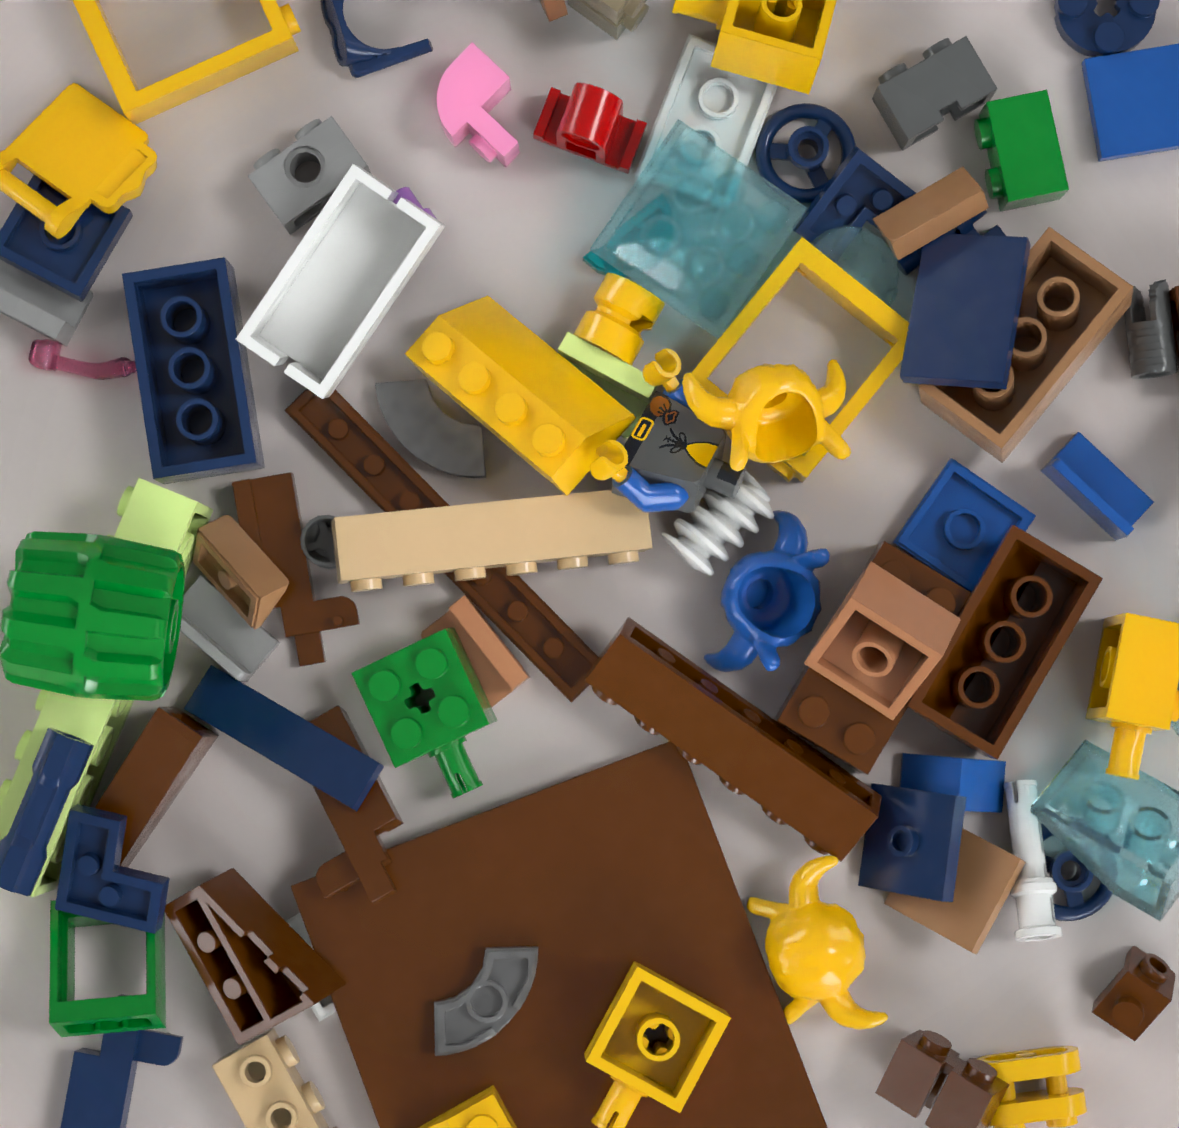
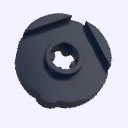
M1054 0L1056 13L1054 20L1056 29L1062 39L1072 49L1085 56L1096 57L1097 55L1104 56L1129 52L1138 46L1151 30L1160 0H1115L1114 8L1118 13L1114 17L1110 13H1105L1101 17L1094 12L1098 4L1096 0Z

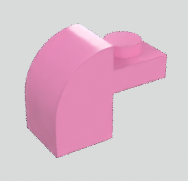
M473 42L450 64L440 80L437 90V109L440 121L447 138L454 147L470 133L473 137L468 142L481 157L489 163L496 158L507 167L520 153L518 141L488 113L511 90L510 78Z

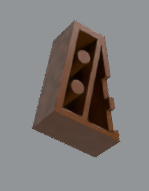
M234 868L204 882L165 905L166 915L238 1045L315 1005L347 984Z

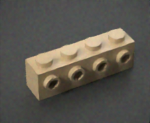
M274 1028L221 1057L212 1065L246 1128H329L320 1112L325 1108V1103L319 1090L311 1080L304 1083L295 1067L300 1062L295 1047L286 1035L279 1038Z

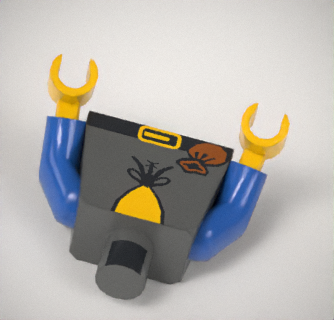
M662 349L655 354L656 361H651L644 366L643 378L650 385H663L665 388L663 393L655 391L624 446L618 441L608 440L596 448V453L600 457L591 463V474L598 480H607L612 477V493L626 497L640 511L645 513L674 510L686 513L693 512L699 505L707 488L734 499L744 479L745 469L738 472L731 469L730 463L722 461L726 432L724 429L710 427L694 415L683 393V379L677 380L675 377L681 370V360L672 349Z

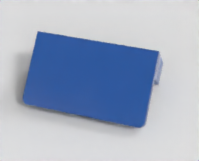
M1080 432L1074 434L1041 469L1043 474L1115 541L1127 537L1134 530L1132 525L1154 503L1149 496Z

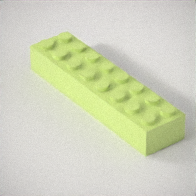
M138 478L135 487L128 486L120 499L117 515L122 516L115 535L108 534L107 536L166 548L180 553L184 562L186 578L193 561L198 528L208 524L213 509L193 499ZM41 689L35 704V710L40 711L33 731L26 730L22 735L14 756L15 759L20 761L13 779H6L0 787V841L9 833L33 776L32 765L47 729L54 728L72 734L93 744L94 747L79 782L71 789L52 833L47 845V859L31 897L57 888L69 811L77 804L91 806L134 700L81 698Z

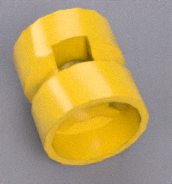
M607 272L594 296L597 304L596 310L585 312L574 335L632 366L644 344L640 335L641 332L652 330L665 303L652 292L620 275Z

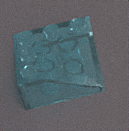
M678 119L602 230L590 251L719 339L808 212V208Z

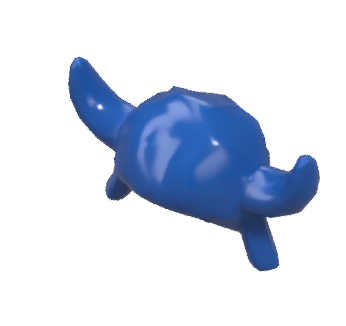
M773 511V518L778 524L779 531L772 550L747 554L736 561L730 569L721 592L720 604L734 633L723 649L704 656L706 663L715 670L721 672L742 670L752 664L758 655L767 671H775L780 666V657L776 648L794 644L800 637L811 632L814 623L822 610L820 603V581L813 571L825 566L829 562L830 554L826 548L807 552V531L800 519L790 512Z

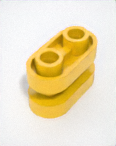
M1051 1046L991 1054L976 1058L991 1065L997 1071L996 1077L1009 1084L989 1126H994V1128H1026L1025 1123L1046 1121L1047 1127H1067L1077 1124V1116L1087 1112L1084 1089L1067 1086L1066 1075L1081 1070L1078 1047ZM1045 1078L1047 1089L1021 1093L1015 1092L1014 1082Z

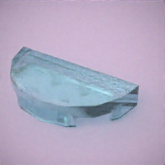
M845 225L826 230L810 242L889 307L891 306L898 293V262L883 238L866 228Z

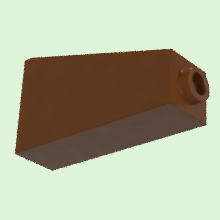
M158 707L95 807L96 809L127 816L120 866L129 867L219 736L178 707Z

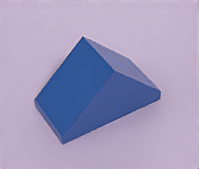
M902 753L899 787L967 797L965 811L1002 813L1006 761Z

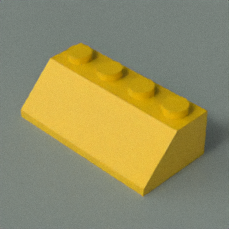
M488 295L440 314L405 353L424 376L566 496L570 494L590 471L591 463L600 457L596 453V448L608 440L616 441L636 419L634 414Z

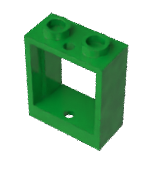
M50 900L49 1024L61 1037L166 1028L165 912L162 928L155 934L146 932V994L75 1000V927L113 923L56 910V900Z

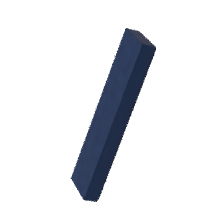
M210 665L184 707L189 713L356 812L384 768L379 762L213 665Z

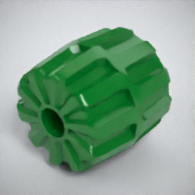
M39 531L27 533L25 539L20 541L15 552V570H9L7 586L11 594L10 605L2 610L1 629L5 635L0 646V660L5 678L14 684L81 698L153 701L163 697L171 680L181 629L185 589V567L182 555L166 548L97 534Z

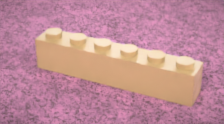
M612 490L572 493L568 496L562 494L334 517L331 522L338 584L350 583L351 592L383 589L382 580L402 578L404 587L435 583L434 574L454 572L455 581L486 578L485 569L506 567L507 576L531 574L538 572L537 563L557 561L558 570L589 567L588 558L608 556L609 565L639 562L638 553L653 548L649 512L640 511L626 497L612 493Z

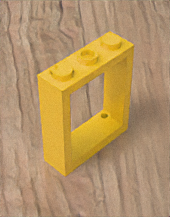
M73 0L121 109L128 120L135 125L299 51L293 35L301 32V29L289 3L279 7L276 0H259L272 31L139 90L99 0Z
M801 237L691 373L707 392L716 397L727 398V394L708 380V378L795 271H797L892 347L831 422L830 425L841 436L902 361L909 322L806 239ZM819 443L813 446L805 456L801 455L791 460L766 464L788 482L793 477L803 482L828 451Z

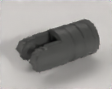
M1166 279L1155 281L1152 285H1149L1150 321H1146L1141 291L1136 286L1133 287L1131 306L1124 313L1131 378H1156L1178 372L1169 285Z

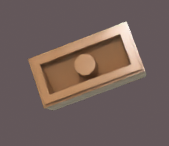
M962 166L873 218V221L897 260H900L985 211L989 206L980 185Z
M224 515L198 528L193 563L251 628L253 627L255 630L261 627L285 593L289 584L288 578L231 516Z

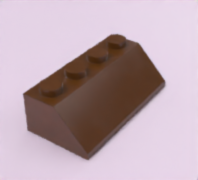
M1011 525L957 616L961 621L943 657L905 706L939 730L979 754L998 760L1103 578L1017 526Z

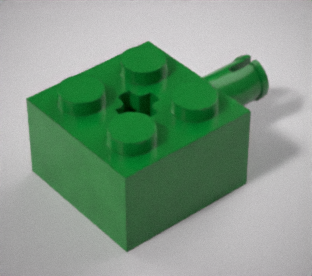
M445 628L351 673L395 768L428 754L429 758L435 756L453 799L483 785L477 776L463 742L467 741L466 735L498 720L455 628ZM419 685L423 690L432 688L435 693V697L429 701L430 711L426 705L418 706L415 697L420 694Z

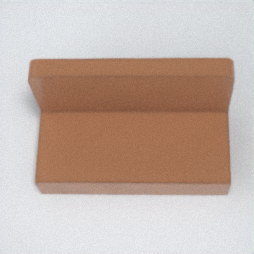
M464 595L448 607L449 611L423 630L421 638L424 639L445 628H455L491 707H493L527 681L530 676L473 602Z

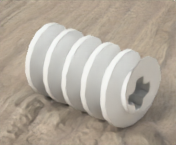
M745 470L744 479L734 499L724 494L722 496L714 491L707 490L703 496L709 509L706 510L697 506L695 511L689 512L694 524L678 518L673 523L679 536L678 539L664 532L661 534L673 550L695 571L699 570L709 576L713 575L715 572L709 557L714 556L726 562L729 559L724 546L726 541L741 548L744 545L739 532L741 527L756 534L759 531L754 518L756 513L769 519L774 517L769 504L771 500L769 495L747 470Z

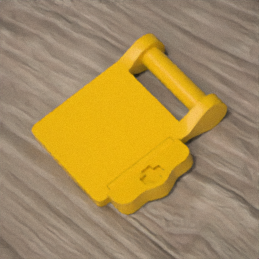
M72 83L5 150L0 152V191L45 223L44 229L57 239H61L72 229L91 203L102 212L112 214L126 201L141 196L147 178L157 168V155L153 149L147 146L149 138L145 131L80 85ZM19 163L68 198V200L56 206L11 173L12 170Z

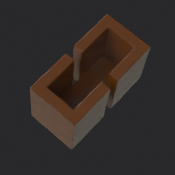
M919 1029L901 1039L875 1093L914 1118L920 1115L924 1106L929 1109L932 1108L925 1122V1125L930 1128H988L1009 1087L1008 1083L996 1077L997 1071L988 1063L976 1058H969L967 1061L960 1059V1054L951 1049V1042L936 1032Z

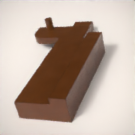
M289 472L232 482L240 527L289 580L285 593L273 609L281 608L285 636L287 638L295 637L299 666L326 662L321 631L359 625L358 609L355 602L345 596L315 600L309 559L301 549L300 537L303 525L294 474Z
M339 705L309 721L369 756L347 712ZM378 776L357 812L313 786L345 849V852L322 864L316 873V882L324 898L328 899L341 891H348L350 886L358 881H361L371 903L374 905L396 893L397 890L385 866L393 861L379 835L385 831L389 832L404 823L380 776Z

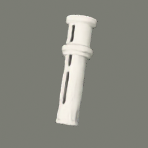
M1016 780L1017 785H1014L1012 781L1004 783L1013 855L1026 862L1010 891V896L1016 899L1019 929L1014 932L1015 940L1022 942L1041 941L1062 937V928L1056 926L1052 895L1057 892V885L1053 882L1052 877H1047L1037 781Z

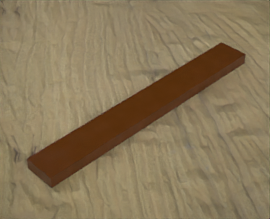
M306 389L284 410L384 512L450 506L336 389L330 397L321 399ZM506 567L485 569L486 578L455 581L454 572L444 573L571 703L590 685L585 680L598 656L519 575L507 576Z

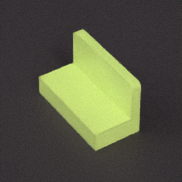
M567 331L558 348V353L634 414L636 419L621 435L623 438H629L658 386L648 384L643 378V372Z

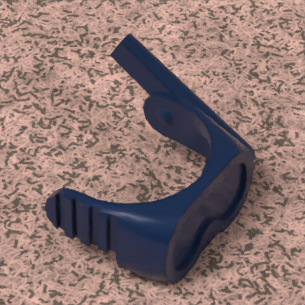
M344 0L320 1L323 18L330 31L337 62L342 67H349L350 73L354 78L371 74L433 51L431 41L428 38L390 49L370 47L358 40L347 26L343 14Z

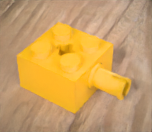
M675 0L672 13H679L717 24L716 30H720L710 67L809 94L822 59L837 0Z
M1122 613L1104 618L1085 719L1108 723L1110 727L1115 728L1108 768H1106L1105 774L1139 780V770L1146 734L1151 735L1152 731L1170 730L1171 721L1177 722L1179 719V690H1177L1179 682V623L1131 613Z
M634 961L584 1053L587 1063L608 1073L614 1080L591 1122L599 1128H606L613 1113L617 1111L608 1128H625L642 1096L646 1098L649 1096L681 1113L731 1019L729 1014L724 1009ZM659 1024H664V1030L669 1040L666 1044L657 1041L653 1048L649 1047V1040L644 1033L648 1027L656 1029Z

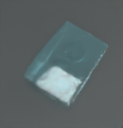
M1084 740L1033 802L1030 812L1114 895L1161 922L1179 898V791L1139 770V780L1105 774L1106 768H1108L1110 753Z

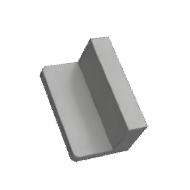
M0 260V313L67 347L93 298V292L89 290L84 301L80 302Z
M200 575L184 594L180 631L238 681L247 682L280 644L262 626L255 630L253 627L251 628L204 576Z

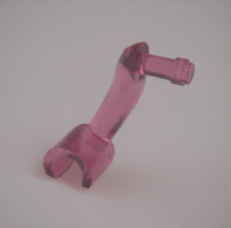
M48 339L34 340L28 357L29 363L35 368L53 372L58 370L96 380L127 377L137 371L135 361H131L126 357L101 363H90L60 356L62 344Z

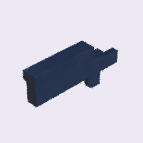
M153 1030L103 1033L100 1051L88 1048L74 1051L60 1128H126L138 1061L160 1066L174 1063L180 1056L184 1036Z

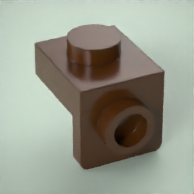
M1132 946L1126 953L1122 970L1095 999L1092 1013L1133 1041H1136L1172 1001L1176 975L1159 956L1152 953L1147 954L1138 947Z

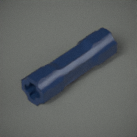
M54 728L47 729L32 765L33 776L9 833L0 841V888L24 896H31L47 859V845L71 789L81 778L94 747L93 744Z

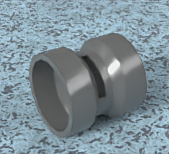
M321 515L310 520L303 528L300 537L301 549L305 556L314 564L326 569H336L331 526L335 516Z

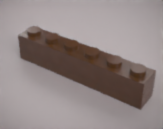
M630 617L625 620L594 662L585 682L592 686L593 692L601 700L610 705L618 704L634 715L635 721L642 729L650 734H660L677 746V750L686 760L695 765L703 764L719 775L720 781L727 789L738 795H747L761 805L763 812L771 820L780 825L788 824L804 835L807 844L818 853L823 855L830 854L842 862L879 817L882 799L880 794Z

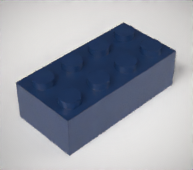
M223 257L123 273V285L153 479L162 484H170L265 468L246 346L236 340L243 329L234 267Z

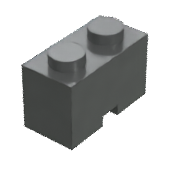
M967 36L953 44L949 38H945L923 52L922 55L925 60L909 69L905 63L899 64L878 78L881 85L877 86L872 100L902 151L938 131L937 125L943 122L944 115L950 112L954 121L990 101L998 88Z

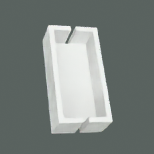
M352 164L236 338L237 341L274 366L284 364L288 357L295 360L296 362L290 363L284 373L321 399L332 395L445 228L444 224L408 199L401 197L398 203L395 204L393 201L399 193L355 164Z

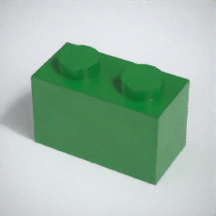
M1047 89L986 102L979 113L980 119H975L974 130L979 149H987L991 168L985 170V182L990 199H998L1000 212L1060 200L1069 190Z

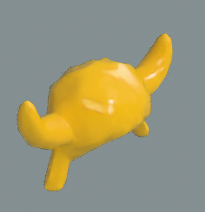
M831 359L828 362L826 382L823 387L816 389L809 376L794 364L782 365L778 363L772 365L764 363L748 369L735 378L727 398L716 397L707 392L692 373H686L683 376V393L694 415L710 427L727 430V435L732 440L730 467L734 471L742 470L746 466L748 459L759 463L791 460L806 453L819 443L837 459L845 460L851 454V449L846 441L825 420L826 417L838 410L845 399L846 380L839 363L835 359Z
M831 855L817 857L801 866L794 873L789 885V904L750 897L746 905L749 912L770 919L765 937V950L770 970L779 987L794 998L783 1009L788 1024L794 1023L818 1002L822 1005L828 1016L843 1027L858 1030L869 1029L882 1025L888 1019V1015L885 1012L870 1011L860 1007L848 990L854 980L864 970L866 957L864 935L858 928L856 919L840 905L825 903L819 899V880L824 873L837 865V857Z

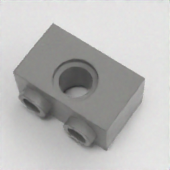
M332 116L323 122L320 119H315L306 124L295 135L296 142L282 152L279 149H273L264 154L255 162L253 166L255 171L248 175L258 192L290 235L320 214L352 164L362 167L371 174L366 162ZM313 161L320 164L321 170L315 180L302 183L295 179L296 169L302 163Z

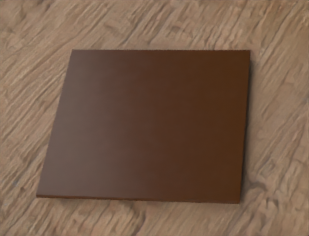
M670 741L386 849L393 862L385 866L397 892L375 905L371 903L361 881L351 885L348 891H341L328 899L324 898L316 882V876L290 886L314 951L347 983L330 995L380 1128H418L493 1085L517 1128H599L591 1120L598 1112L614 1080L608 1073L587 1063L584 1053L634 961L724 1009L731 1019L681 1113L649 1096L647 1098L642 1096L625 1128H827L688 760L679 753L677 746ZM538 946V962L532 987L522 1007L509 1023L492 1038L474 1048L450 1055L435 1056L434 1002L454 997L472 985L483 967L486 947ZM659 1024L656 1029L648 1027L644 1033L649 1040V1047L653 1048L657 1041L666 1044L669 1040L664 1030V1024ZM615 1111V1112L613 1113V1115H612V1117H611L609 1123L607 1124V1127H606V1128L609 1127V1125H610V1123H611L612 1119L614 1118V1116H615V1114H616L617 1111Z

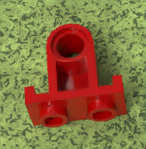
M576 83L570 96L562 94L561 90L551 87L534 130L533 139L629 174L647 123L638 119L634 121L624 117L623 101L613 93L591 84Z

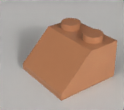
M871 561L844 598L807 656L804 664L889 719L894 720L943 657L961 619Z

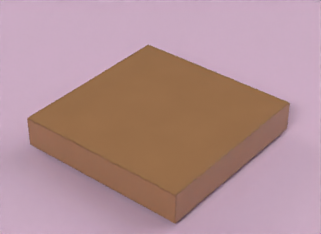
M963 828L953 902H941L890 892L884 904L977 955L1026 862Z

